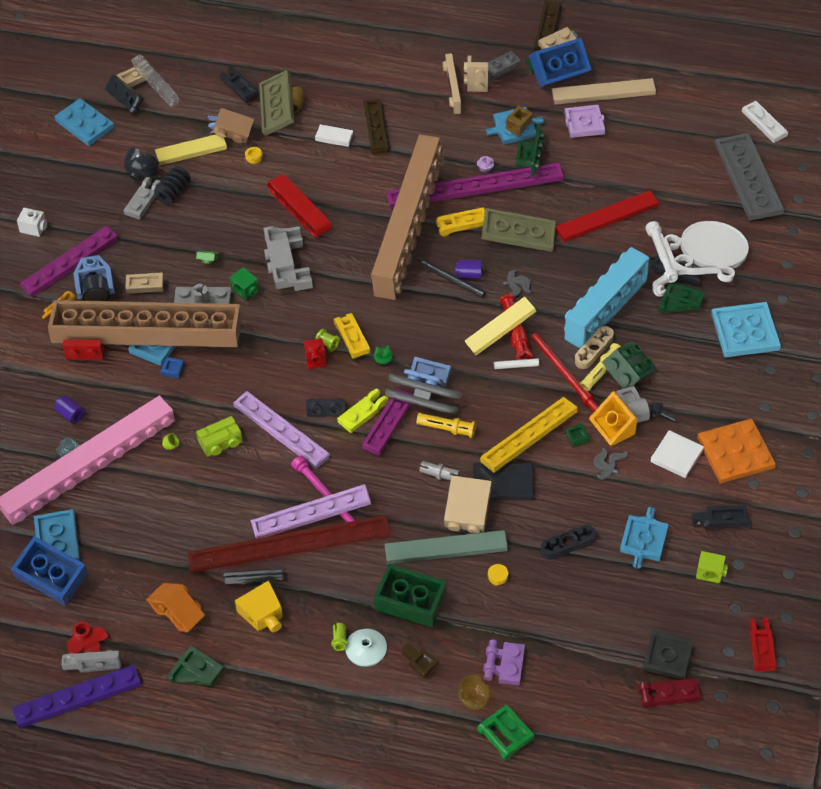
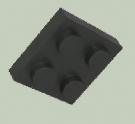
M652 630L643 670L680 680L685 679L693 640Z

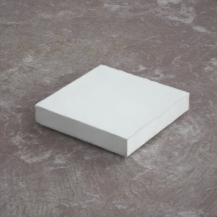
M669 430L651 457V462L686 478L703 452L704 446Z

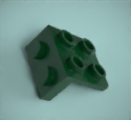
M634 341L617 348L602 361L603 365L622 389L634 386L642 378L656 370L652 360L646 357L640 345Z

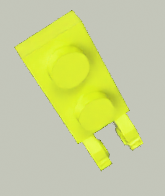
M376 388L367 397H364L338 417V423L348 432L353 433L379 413V410L388 403L389 398L383 396L374 404L373 402L381 393Z

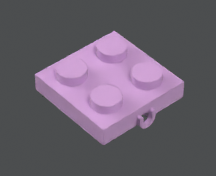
M599 105L565 108L566 126H568L570 138L605 134L604 115H601Z

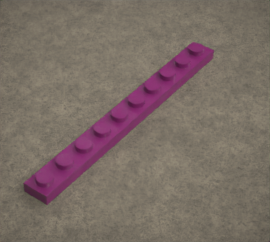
M560 163L539 166L535 177H531L530 167L434 183V194H431L429 198L430 202L562 181L563 173ZM400 189L387 191L390 209L394 208Z

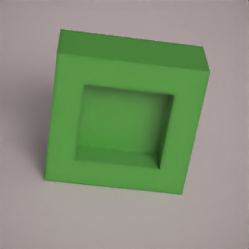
M197 251L196 259H201L202 263L212 264L213 261L218 260L219 252Z

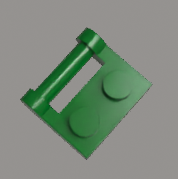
M507 704L477 727L479 733L484 734L498 749L504 761L510 759L515 752L534 739V734ZM495 725L511 745L506 747L490 727Z

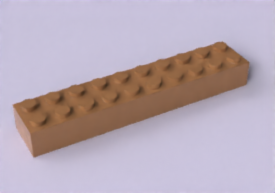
M420 134L418 136L371 274L374 297L396 300L397 294H400L402 291L401 282L402 279L406 278L407 264L410 265L411 252L416 248V237L420 236L421 222L425 221V210L430 206L429 197L431 194H434V183L438 181L439 168L443 167L444 157L441 156L443 145H440L439 137Z
M54 300L48 331L51 343H63V340H101L102 344L238 347L242 316L240 304Z

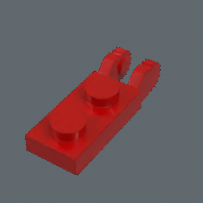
M768 617L762 620L763 630H757L755 618H750V642L754 671H776L772 630H770Z

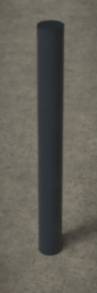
M427 260L422 261L421 266L481 298L485 296L486 291Z

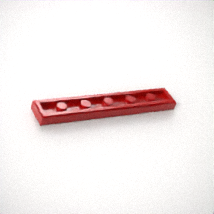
M649 190L557 225L555 230L562 241L567 242L658 207L659 202Z

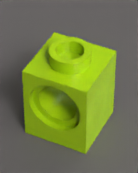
M701 551L696 579L720 584L721 577H726L728 565L724 564L726 556Z

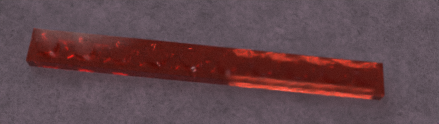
M386 515L200 549L187 552L190 572L194 573L390 536Z

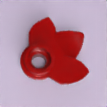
M79 622L74 626L72 631L73 637L68 641V651L73 654L100 652L99 642L108 639V635L101 627H92L87 622Z

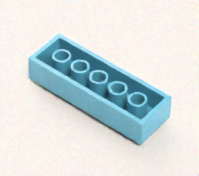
M632 247L627 252H623L619 260L610 266L608 272L600 276L597 284L589 288L587 294L577 301L576 306L572 310H568L565 315L564 339L581 348L600 327L605 326L647 281L649 257Z

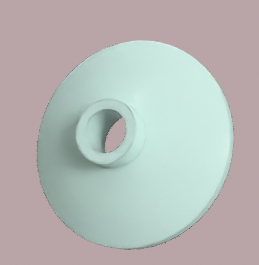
M361 629L349 636L347 639L348 645L345 649L346 655L351 662L358 666L369 667L376 665L385 657L387 643L383 635L378 631ZM363 643H370L367 646L362 645Z

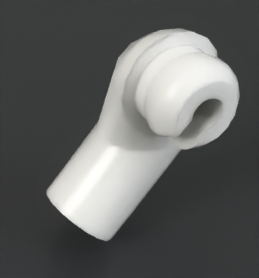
M664 275L652 284L653 293L656 296H663L666 291L664 285L668 281L664 279Z

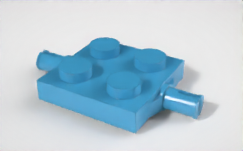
M514 110L493 114L496 127L486 129L487 136L498 134L503 145L535 138L536 129L534 125L543 124L544 119L542 116L532 118V123L522 132L521 137H518L506 130V118Z
M648 507L646 517L632 515L628 517L620 552L635 556L633 567L635 568L637 562V568H641L643 558L660 561L669 524L653 519L656 512L655 508H652L651 512V507Z

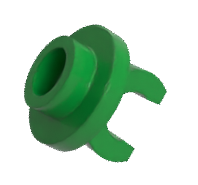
M386 345V348L376 347L374 359L377 363L388 364L392 361L393 353L389 345Z

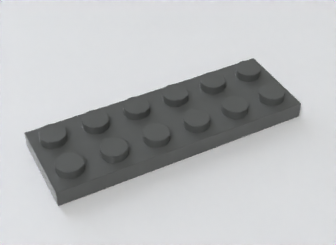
M749 133L715 139L717 151L749 221L783 214L784 208Z

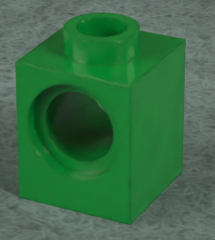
M244 267L230 277L231 289L245 301L255 296L259 291L258 279Z

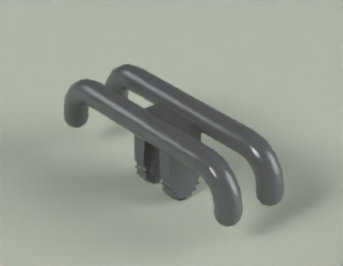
M394 373L389 375L390 381L415 388L412 396L387 388L385 390L386 396L446 413L455 414L459 411L457 406H450L431 400L433 393L460 399L463 396L461 391H453L397 376Z

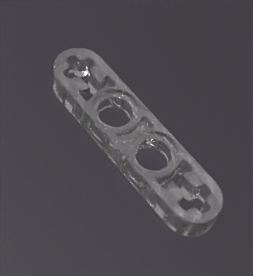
M141 55L132 59L135 69L169 106L173 107L179 103L177 94Z

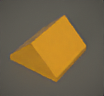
M615 391L607 397L589 418L610 446H614L636 433L637 418Z

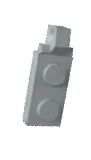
M119 651L70 653L62 655L63 670L78 669L80 673L122 669V661Z

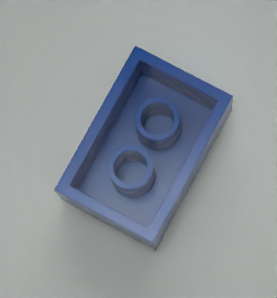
M582 38L545 48L529 55L539 88L585 74L592 70Z
M36 536L31 539L11 568L15 578L64 606L69 603L89 573L84 563Z

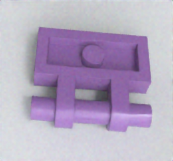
M490 640L489 646L486 648L487 661L483 667L484 679L491 681L493 675H499V683L520 686L525 645L504 642L503 649H498V642ZM495 658L502 659L501 666L495 665Z

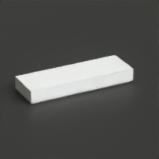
M757 101L742 107V112L773 143L788 136V131Z

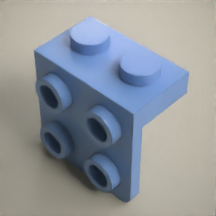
M414 357L411 370L405 369L404 374L408 379L446 389L452 367Z

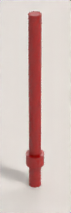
M534 333L531 338L580 395V400L595 412L599 406L595 403L594 397L590 392L585 391L538 333Z

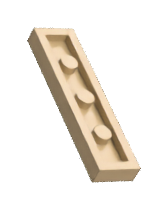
M445 54V61L442 62L443 72H447L450 89L449 106L450 108L453 107L454 114H461V100L452 54Z

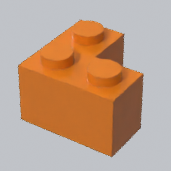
M163 583L146 599L158 615L167 616L178 631L188 632L205 616L201 611V605L190 597L189 590L183 584Z

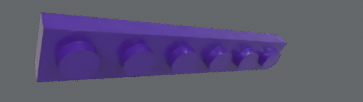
M131 665L14 706L12 709L20 729L141 686L135 665Z

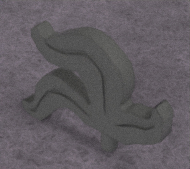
M516 270L509 271L507 281L503 282V285H509L513 290L510 294L517 298L521 293V289L517 285H520L523 292L530 295V280L522 275L515 277Z
M602 448V452L595 456L593 463L595 469L602 471L601 474H597V478L605 480L612 473L618 474L619 470L614 469L615 462L626 459L627 451L611 454L609 456V464H607L605 459L608 453L605 448Z

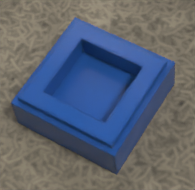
M166 357L160 371L161 376L179 379L185 366L184 360Z

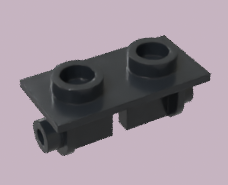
M306 399L307 417L341 416L345 413V399Z

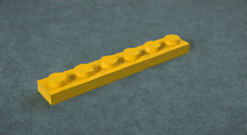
M565 397L561 398L482 455L480 462L495 473L577 413V406Z

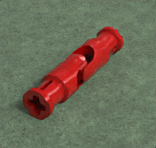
M505 294L499 299L504 311L515 304L516 297L513 294ZM522 322L509 331L512 346L517 353V360L531 359L533 356L532 351L528 347L529 340Z

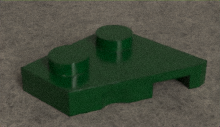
M669 282L658 312L699 310L705 292Z
M190 645L166 678L170 682L213 686L225 669L222 665Z

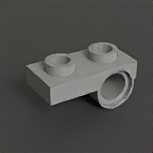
M634 386L616 391L636 416L637 423L649 420L650 415L647 401L644 398H640Z

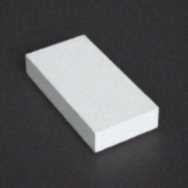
M320 125L315 140L349 147L353 137V130Z

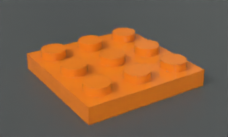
M752 418L698 433L697 439L700 445L704 446L703 451L720 484L775 468L776 463Z

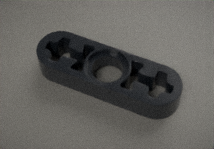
M583 525L548 538L541 544V555L546 559H555L592 545L595 542L596 531L590 525ZM583 533L590 535V537L587 538V536H583ZM571 539L574 544L567 546L563 543V540Z

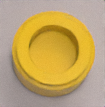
M258 147L248 148L245 151L246 161L251 164L259 163L263 159L262 150Z
M501 564L492 565L488 569V580L494 585L504 584L508 580L507 568Z

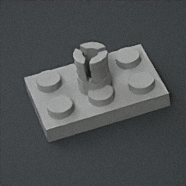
M197 284L194 287H176L174 303L230 304L231 287H206V285L203 287V284Z

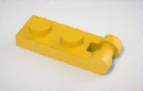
M484 207L438 217L436 224L440 227V235L445 237L453 232L483 226Z
M352 313L346 314L343 318H334V324L339 330L353 359L370 353V347Z

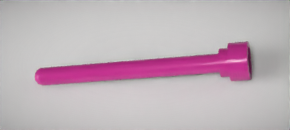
M303 455L296 457L292 461L291 466L294 470L303 473L324 497L332 495L309 469L308 461ZM349 512L340 514L350 526L356 524V520Z

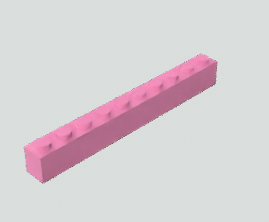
M159 395L0 496V511L12 525L24 520L26 516L41 509L42 506L51 500H55L59 495L72 489L82 480L89 478L99 469L105 468L110 462L122 457L130 449L137 447L144 440L153 437L158 431L170 426L175 421L173 409Z

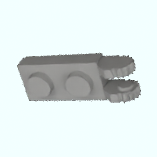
M146 177L142 182V186L139 187L123 210L124 215L141 220L156 198L154 189L161 181L156 180L152 188L148 189L152 179Z

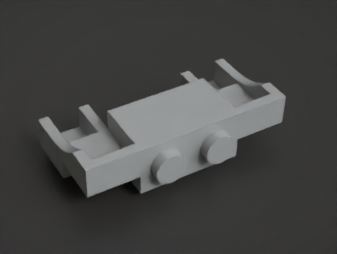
M300 226L292 228L265 227L264 236L267 249H264L265 259L270 261L267 263L268 273H272L276 289L294 286V290L298 291L313 288L309 267L294 270L290 249L303 247Z

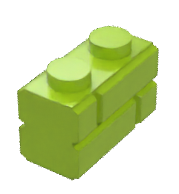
M232 416L196 431L198 442L207 457L211 455L216 456L222 450L229 447L234 448L240 442H243L241 431Z

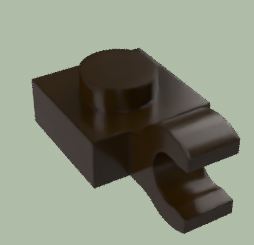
M407 643L402 648L404 650L402 655L410 660L409 666L423 678L438 665L439 661L424 648L418 652L410 643Z

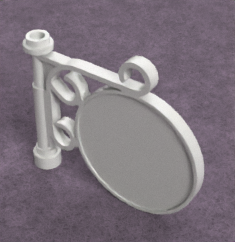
M656 221L646 225L647 234L652 237L659 258L665 268L664 279L670 283L675 282L678 276L683 274L718 273L717 276L721 281L731 282L735 275L734 268L740 266L746 260L749 246L744 235L736 228L717 221L694 223L685 229L682 238L672 234L664 238L661 233L660 224ZM681 246L683 254L674 259L671 250H676ZM680 261L688 262L685 264V267L678 264ZM694 263L695 265H697V266H699V267H702V268H691V267H692V264Z

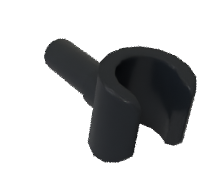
M653 403L651 408L652 416H662L673 422L676 421V417L662 410V403Z

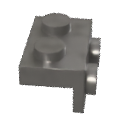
M510 51L487 62L488 82L514 70L515 66L521 63V60Z

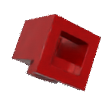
M323 339L304 341L308 370L326 367Z

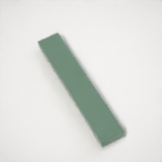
M505 530L385 544L387 564L507 551Z

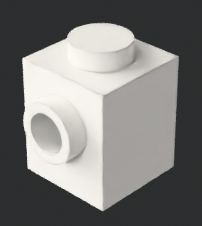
M23 208L17 219V224L21 233L40 237L42 231L47 227V220H45L44 212Z

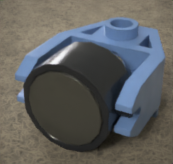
M99 255L81 258L74 272L78 300L107 301L111 294H115L109 265Z

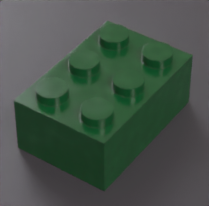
M388 564L374 596L375 610L433 628L447 595V581Z

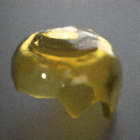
M468 675L459 684V700L469 709H480L486 706L490 700L489 685H485L480 676Z

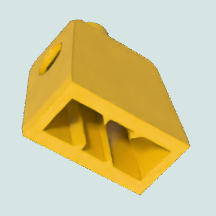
M269 581L235 600L237 612L257 631L268 627L274 633L282 627V624L279 622V619L283 616L282 608Z

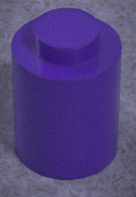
M459 260V263H456L455 274H459V278L481 279L482 260Z
M66 395L59 397L55 402V411L72 424L79 422L84 416L85 409Z

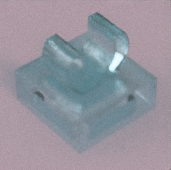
M66 437L60 442L61 445L56 448V453L63 457L80 445L72 438Z

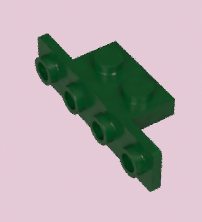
M537 124L535 141H519L515 166L531 167V177H535L536 170H539V160H541V150L543 149L545 135L544 130H541V124Z

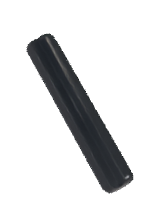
M282 568L224 573L225 584L284 580V570Z

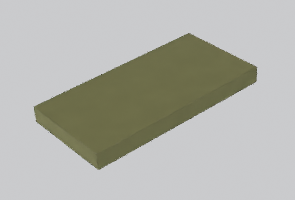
M285 70L259 83L262 133L265 136L294 122L291 73Z
M485 208L481 239L552 252L556 221Z

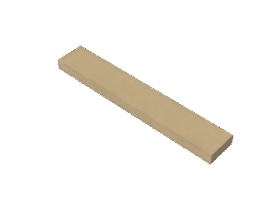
M653 78L552 88L554 105L656 94Z

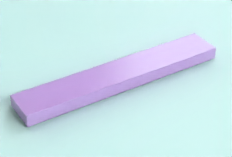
M248 391L233 402L234 407L298 456L303 455L315 469L330 458V454Z
M364 484L253 519L251 524L256 540L370 505L371 501Z

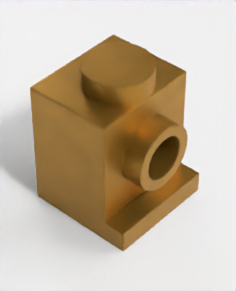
M518 105L506 118V130L521 137L522 132L532 123L533 113Z

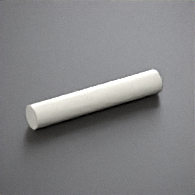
M538 358L494 362V369L539 366Z

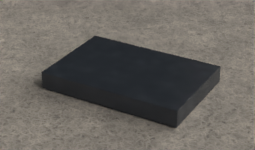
M473 463V479L491 481L490 500H533L532 463H507L495 473L482 463Z

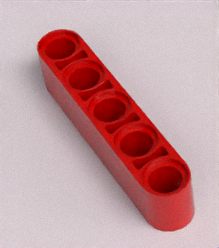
M284 174L267 182L270 193L314 238L332 229L327 217Z

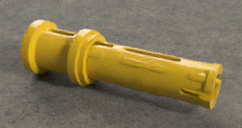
M419 413L417 416V425L451 431L453 435H466L471 439L475 435V421L470 423L461 421L460 418L451 420ZM429 420L441 422V423H444V424L442 425V424H437V423L429 422Z

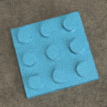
M767 302L712 309L711 315L724 357L780 350L781 345Z

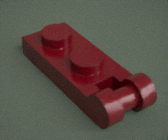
M697 678L657 683L642 682L638 684L639 693L642 694L640 700L643 707L700 701L701 698Z

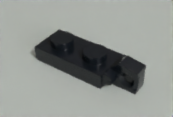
M746 505L707 507L705 510H701V512L692 513L691 518L692 526H703L704 528L748 527L750 523Z

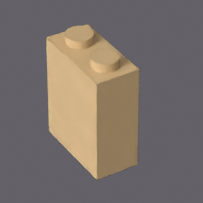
M452 476L444 517L445 527L452 531H459L461 529L468 530L472 534L484 533L492 490L491 481Z

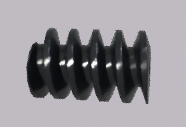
M173 167L155 187L154 193L157 199L165 205H170L176 196L180 194V191L191 181L190 174L181 167Z

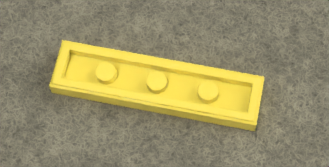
M216 134L155 149V153L161 166L225 150L227 146L224 138Z
M524 297L466 339L465 343L475 355H478L537 311Z

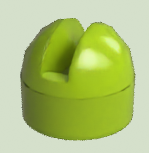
M169 433L162 440V445L166 450H173L179 446V439L173 433Z

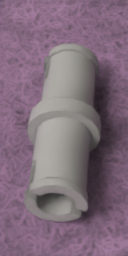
M426 461L421 463L422 466L428 469L420 467V473L436 476V479L439 480L442 478L451 480L452 475L461 476L460 470L445 467L444 464L437 465Z

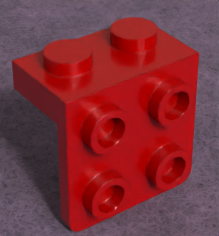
M63 340L62 347L66 360H103L106 344H102L101 340Z

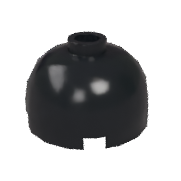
M129 148L124 159V167L130 174L129 177L136 181H139V179L144 180L146 177H153L160 166V162L147 152L144 155L140 153V149Z

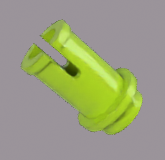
M343 623L333 625L331 645L336 651H343L348 645L346 625Z

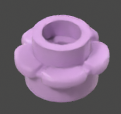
M488 156L481 157L477 161V166L482 172H490L494 167V160Z

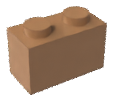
M221 108L213 133H216L219 137L231 138L237 143H246L254 119Z

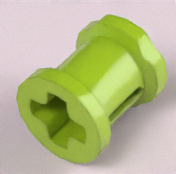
M321 329L315 339L322 338L324 346L331 352L337 348L340 341L338 336L327 333L325 329Z

